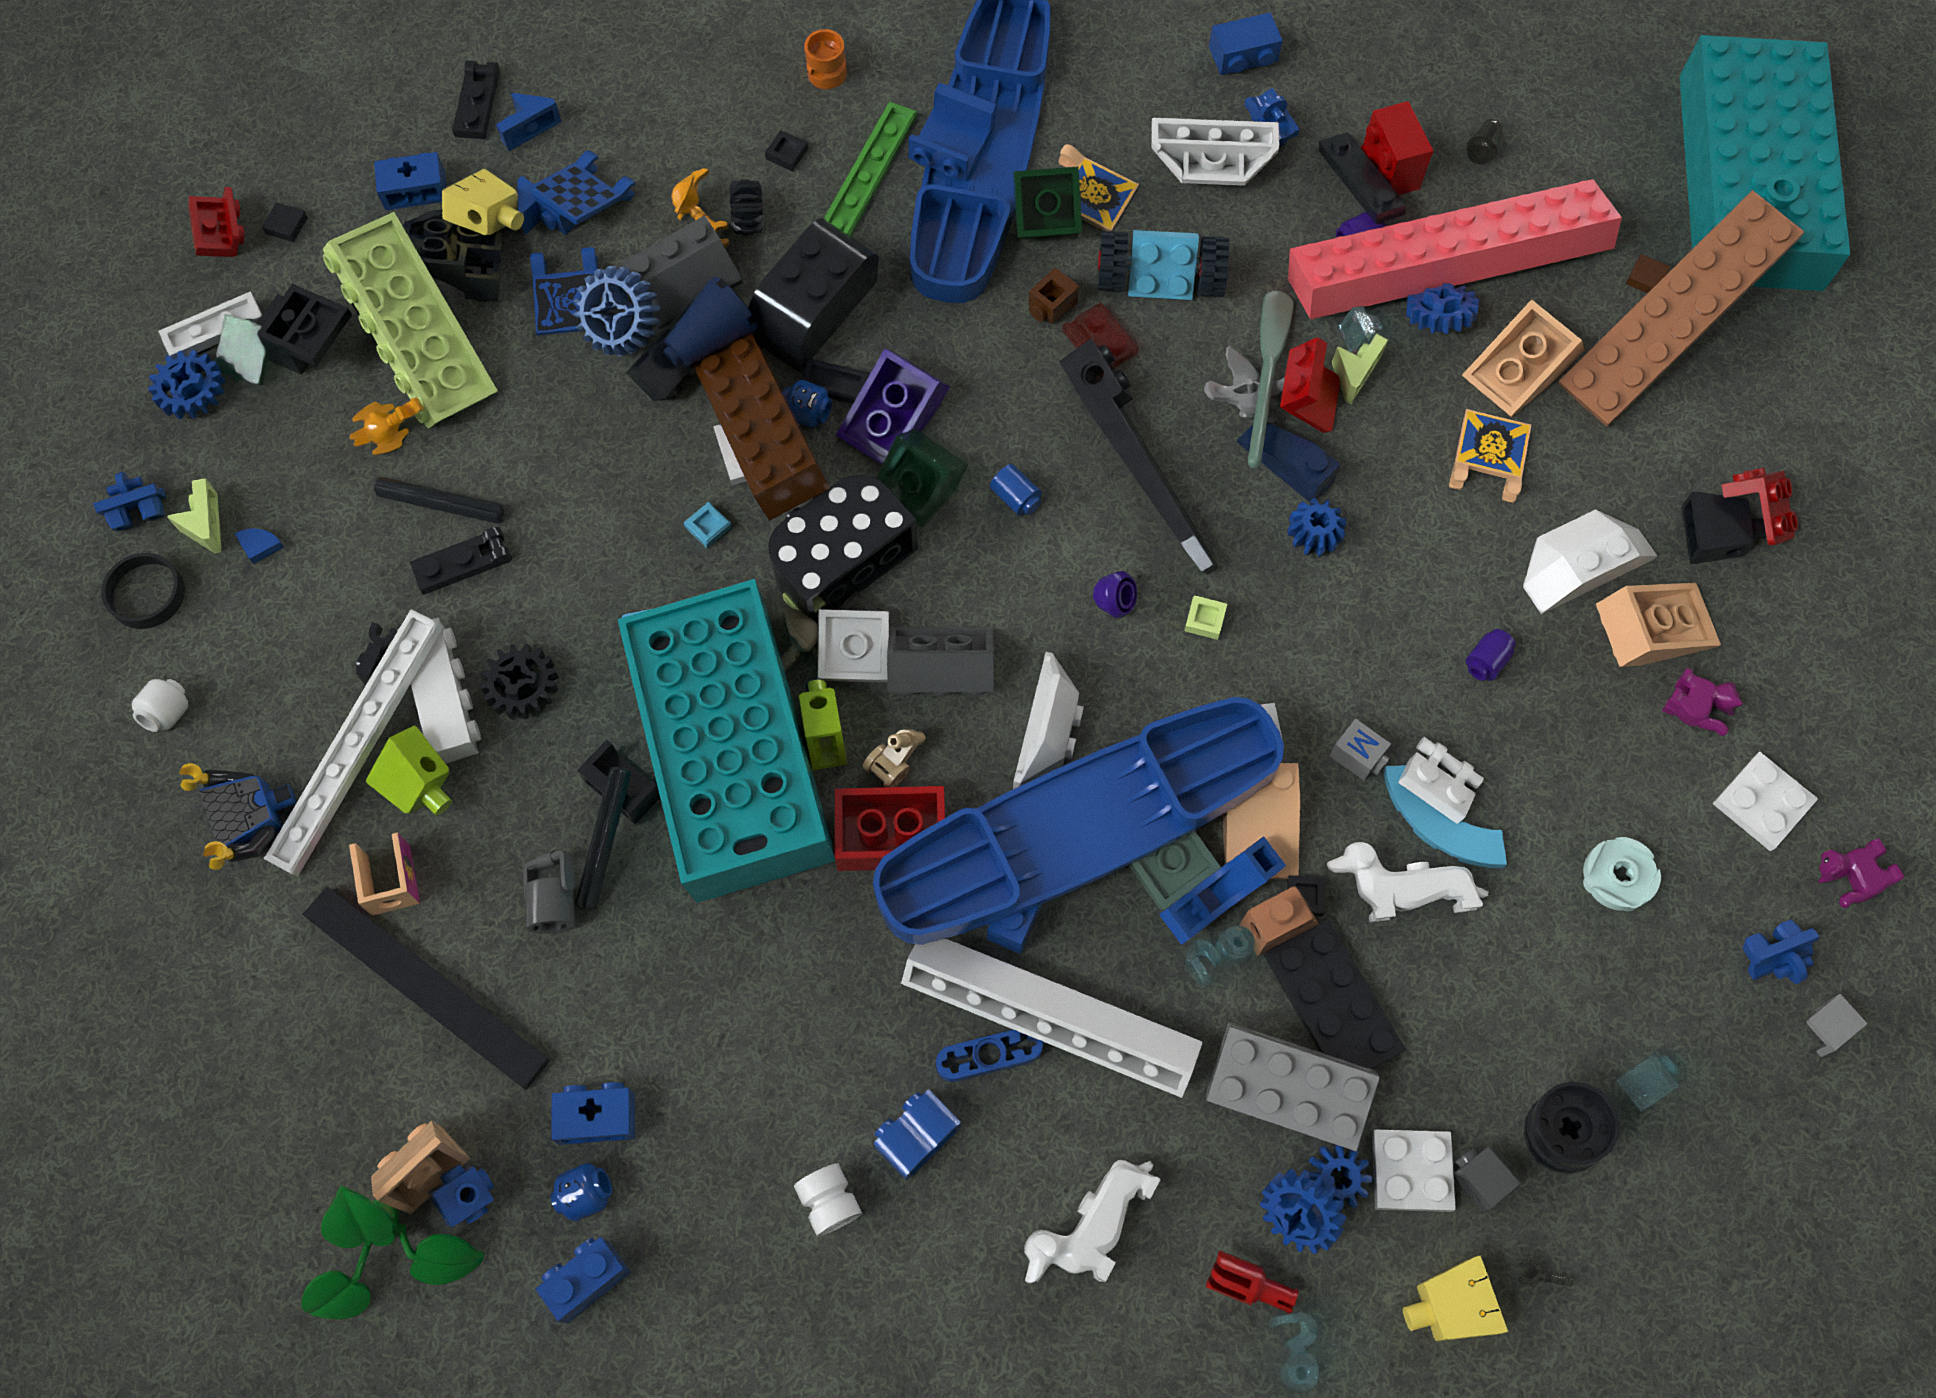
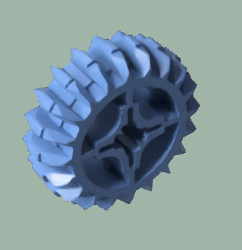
M608 266L606 270L597 269L594 271V276L584 278L587 286L577 288L582 298H576L573 301L576 305L580 306V310L573 314L575 317L581 318V323L576 328L586 330L582 340L586 342L593 341L592 349H603V354L614 355L615 353L617 356L637 353L639 347L648 345L646 337H653L656 334L651 325H657L661 322L656 317H653L654 312L659 311L661 308L658 305L652 304V300L656 298L657 294L655 292H647L651 283L641 281V274L638 272H630V269L627 267H620L618 269L616 266ZM627 293L630 295L633 304L628 300ZM616 308L626 310L617 315L616 313H608L609 310H615ZM634 317V322H633V325H632V327H631V329H630V322H631L632 318ZM601 320H603V322L605 323L607 330L603 326Z

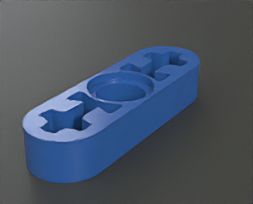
M1013 1029L950 1045L943 1048L937 1055V1072L942 1079L948 1082H958L1029 1064L1040 1057L1043 1041ZM1027 1036L1028 1041L1036 1042V1045L1031 1049V1054L1025 1055L1023 1049L1011 1051L1013 1060H1006V1048L1002 1042L1003 1040L1009 1039V1047L1019 1045L1020 1037ZM985 1045L996 1046L1001 1054L999 1061L993 1065L982 1063L978 1056L980 1049ZM973 1049V1062L977 1069L970 1070V1062L960 1064L958 1067L959 1072L952 1073L950 1068H943L942 1064L947 1063L948 1055L954 1054L956 1060L968 1058L965 1050Z

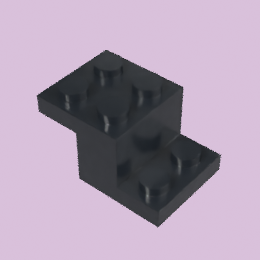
M291 284L284 296L276 295L242 345L246 351L302 375L309 364L317 367L351 318L352 313L346 306Z

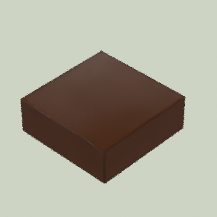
M1640 254L1626 284L1649 293L1667 275L1671 266Z

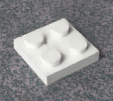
M819 609L817 680L887 682L889 612Z
M1758 752L1712 804L1769 851H1772L1818 798L1765 755Z
M1376 1129L1372 1131L1375 1210L1456 1211L1451 1132Z

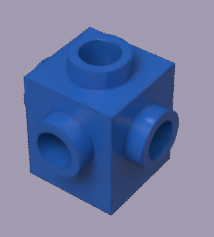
M461 1164L440 1176L442 1183L427 1192L445 1223L450 1227H454L464 1219L467 1224L477 1220L488 1212L486 1205L494 1200L489 1192L494 1186L484 1169L476 1171L474 1166H467L463 1169ZM466 1187L468 1189V1196L461 1200L460 1192Z

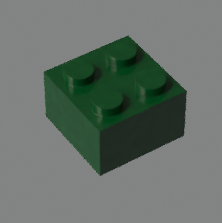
M1079 166L1013 171L1017 238L1082 233Z

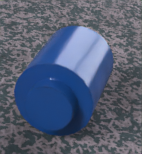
M1009 464L1002 468L990 483V489L1018 516L1025 513L1027 515L1032 514L1041 504L1040 497L1042 491L1014 464Z

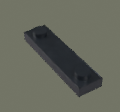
M1348 132L1319 141L1321 155L1375 224L1405 215V202Z

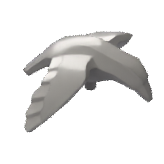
M1228 346L1225 355L1228 361L1227 365L1232 370L1234 377L1233 385L1223 386L1210 380L1205 384L1204 391L1208 398L1236 405L1241 410L1239 412L1240 417H1254L1260 375L1250 361L1240 352ZM1285 378L1273 381L1271 397L1282 393Z

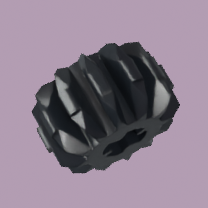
M750 179L732 181L729 186L732 230L735 234L743 235L761 233L764 228L761 184L759 181H750Z

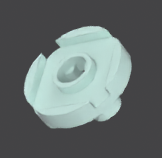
M1618 837L1614 840L1603 841L1588 854L1583 867V883L1585 889L1602 905L1613 910L1628 912L1646 904L1657 893L1661 882L1660 868L1657 870L1656 864L1653 861L1655 857L1644 844L1631 838ZM1621 866L1627 869L1626 875L1630 877V881H1619L1613 873V869L1618 870Z

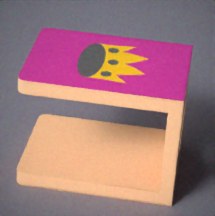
M398 832L392 834L400 888L374 893L368 854L356 843L349 845L358 904L372 916L420 904L410 844ZM389 900H396V901H393V902L382 903V902L389 901Z

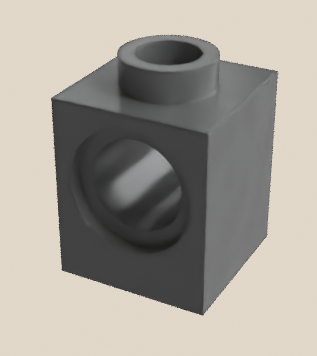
M1489 1146L1479 1152L1472 1147L1455 1161L1460 1168L1453 1173L1454 1179L1482 1212L1493 1208L1521 1184Z

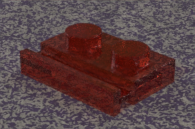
M1101 302L1076 316L1074 321L1069 324L1067 322L1063 324L1062 331L1076 348L1091 338L1100 346L1105 343L1116 359L1112 362L1115 368L1138 354L1139 347ZM1104 372L1099 373V377L1104 375Z

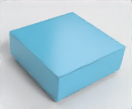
M707 502L684 522L685 528L707 549L732 528L731 522L710 502Z

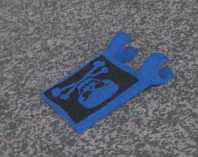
M593 247L581 250L583 271L547 274V263L544 260L543 253H532L530 255L537 336L586 331L576 328L581 323V318H577L573 314L580 310V306L576 305L573 301L576 298H582L577 288L587 286L584 278L594 276V271L598 269V258Z

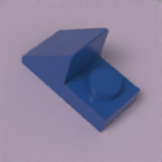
M511 93L517 113L506 117L497 123L496 126L502 143L508 151H511L559 124L562 120L553 98Z
M521 176L518 179V211L524 215V222L521 227L525 235L540 221L549 229L554 230L556 228L564 235L574 228L573 222L532 194L530 186L533 183Z

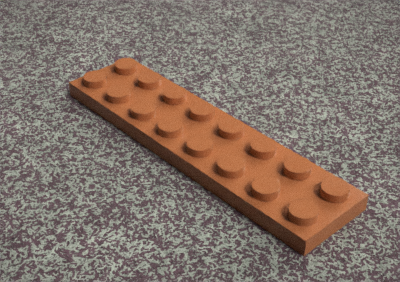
M1752 190L1559 380L1558 385L1606 427H1609L1803 236L1804 231Z

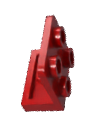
M1316 337L1289 350L1280 408L1322 433H1328L1333 429L1340 379L1336 373L1324 366L1327 342Z
M1764 467L1746 470L1743 473L1733 474V481L1722 484L1724 498L1759 492L1769 546L1778 545L1794 538V532L1798 529V520L1796 513L1790 509L1789 498L1792 497V484L1788 477L1785 478L1784 470L1765 473Z

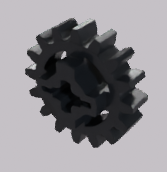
M511 644L510 652L507 654L501 649L497 650L499 659L495 661L488 658L486 662L491 668L490 671L484 670L480 673L484 681H486L480 684V689L486 694L484 699L488 705H494L493 708L499 715L506 710L508 717L513 720L517 712H521L524 719L529 718V710L534 709L538 714L542 713L540 704L542 702L546 704L553 702L548 693L558 692V687L553 681L558 679L559 676L556 670L552 669L555 665L551 658H545V654L540 648L532 653L529 644H525L522 651H518L516 646ZM533 665L541 670V676H538L537 672H533ZM497 687L505 690L506 699L498 693Z

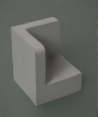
M1841 994L1822 1003L1815 1009L1816 1013L1806 1021L1807 1025L1825 1043L1816 1050L1820 1057L1836 1051L1868 1024Z

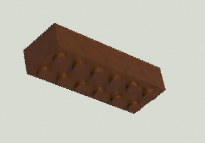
M752 333L693 364L753 497L769 521L830 489L800 425Z

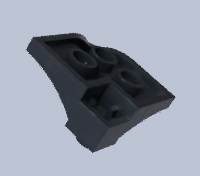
M442 210L430 211L404 222L403 228L432 278L465 293V299H474L480 302H498L505 227L491 235H483L444 220Z

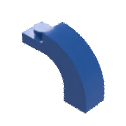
M1263 836L1160 913L1159 916L1182 945L1238 901L1271 879L1286 865Z

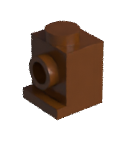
M1055 267L1029 291L1028 306L1031 315L1039 322L1047 320L1050 324H1053L1068 309L1078 304L1079 286Z

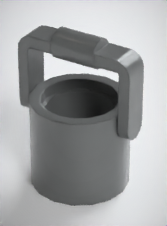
M553 850L527 862L523 867L526 929L529 932L539 934L565 932L575 927V878L572 853ZM560 863L561 878L537 879V870H543Z

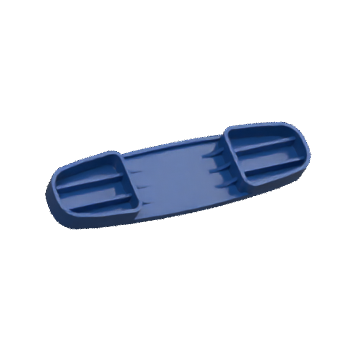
M977 0L968 17L955 50V67L948 86L997 104L995 125L966 181L957 177L947 176L942 171L925 166L922 186L916 197L910 246L911 280L915 289L923 296L949 303H965L974 300L985 291L997 265L1015 214L1013 171L1028 169L1040 116L1049 52L1050 4L1048 0Z
M1232 697L1198 706L1149 723L1144 727L1140 735L1057 768L976 809H960L913 836L885 855L876 867L873 879L878 909L894 936L906 943L923 945L960 935L1063 896L1162 849L1239 805L1268 785L1275 776L1283 759L1284 744L1280 732L1271 716L1261 705L1250 699Z

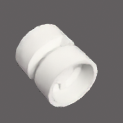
M839 1163L821 1168L794 1185L803 1207H811L812 1209L808 1218L817 1237L829 1234L862 1215L853 1193H845L844 1191L848 1182Z

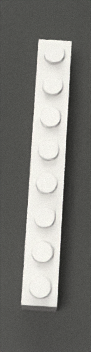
M948 939L923 945L915 944L907 959L901 982L905 986L1181 1098L1190 1080L1203 1043L1200 1040Z

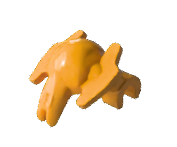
M703 168L698 171L696 170L677 183L673 188L671 198L679 220H682L684 215L689 213L695 220L705 215L717 233L719 230L728 229V223L725 221L715 222L698 207V183L710 173L707 168ZM720 239L724 247L729 245V239Z
M418 397L412 398L408 403L396 408L393 404L381 405L375 401L364 407L352 418L353 422L362 420L364 424L363 428L350 434L349 438L355 441L353 443L355 447L369 442L377 444L378 447L372 451L373 455L391 452L402 446V439L409 433L408 428L398 432L400 424L418 414L424 408ZM393 409L395 410V411H394L393 413H391V414L387 413V412H389V411H391V410H393Z

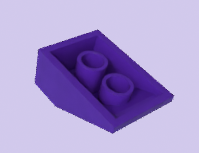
M884 349L837 431L836 436L886 468L891 469L934 416L951 386L898 353Z

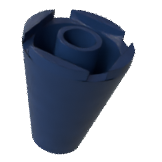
M713 276L706 283L664 340L667 346L664 353L676 366L681 363L687 367L758 329L756 322L751 325L747 319L752 314L728 285L721 289L716 284L721 279Z

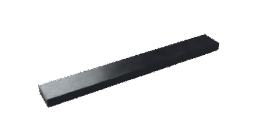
M328 886L302 914L524 1090L530 1087L551 1061Z

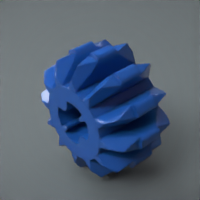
M1315 497L1311 499L1309 505L1302 501L1298 505L1297 510L1293 511L1289 517L1288 536L1294 537L1292 542L1294 547L1305 546V555L1311 549H1315L1318 557L1323 555L1325 550L1332 553L1336 550L1337 543L1342 542L1345 537L1346 519L1340 517V507L1329 508V499L1323 505L1319 504Z
M1334 1144L1332 1156L1326 1146L1320 1147L1319 1152L1323 1160L1320 1161L1312 1156L1308 1159L1311 1165L1317 1167L1316 1172L1308 1171L1310 1180H1316L1320 1176L1323 1178L1322 1187L1325 1190L1328 1188L1335 1189L1332 1195L1333 1200L1342 1201L1344 1204L1345 1199L1350 1208H1356L1358 1204L1354 1194L1356 1193L1364 1198H1367L1369 1195L1367 1190L1360 1187L1361 1182H1372V1176L1360 1173L1361 1170L1367 1168L1369 1165L1368 1161L1361 1159L1354 1162L1358 1155V1150L1349 1149L1344 1155V1147ZM1342 1167L1341 1175L1346 1180L1343 1185L1336 1183L1335 1188L1333 1186L1335 1179L1330 1175L1333 1169L1341 1171Z

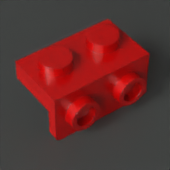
M224 187L223 198L189 196L188 209L196 256L236 257L238 245L244 244L243 225L237 224V219L240 217V204L238 199H233L232 188Z

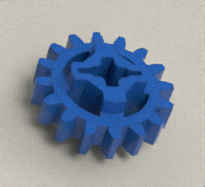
M1443 283L1440 287L1426 288L1424 292L1417 295H1408L1406 317H1410L1411 324L1419 323L1418 329L1420 330L1429 327L1431 333L1443 331L1444 334H1448L1449 329L1460 332L1462 326L1470 328L1472 321H1477L1479 298H1475L1474 291L1466 292L1465 286L1455 288L1453 284Z
M181 350L178 351V358L174 360L169 355L166 356L167 364L165 366L156 364L155 367L159 373L158 375L149 376L154 385L149 386L148 390L153 396L151 399L167 416L174 413L179 420H182L185 413H188L192 419H195L196 411L201 410L207 414L209 413L206 407L208 404H219L215 396L224 394L225 391L221 384L226 381L217 363L212 361L206 353L200 357L196 350H192L189 356H185ZM201 371L206 373L207 378H203ZM167 391H170L173 395L172 399L168 397Z
M1289 1169L1285 1175L1279 1172L1263 1190L1262 1194L1265 1197L1260 1202V1207L1268 1210L1263 1216V1220L1273 1222L1275 1226L1271 1230L1272 1234H1283V1244L1288 1245L1293 1241L1296 1243L1299 1252H1302L1306 1246L1309 1247L1313 1254H1316L1321 1247L1327 1251L1344 1231L1341 1226L1346 1221V1216L1339 1213L1344 1204L1342 1201L1332 1199L1335 1189L1328 1188L1325 1190L1322 1187L1323 1178L1320 1176L1315 1181H1312L1308 1171L1304 1170L1297 1177L1295 1171Z

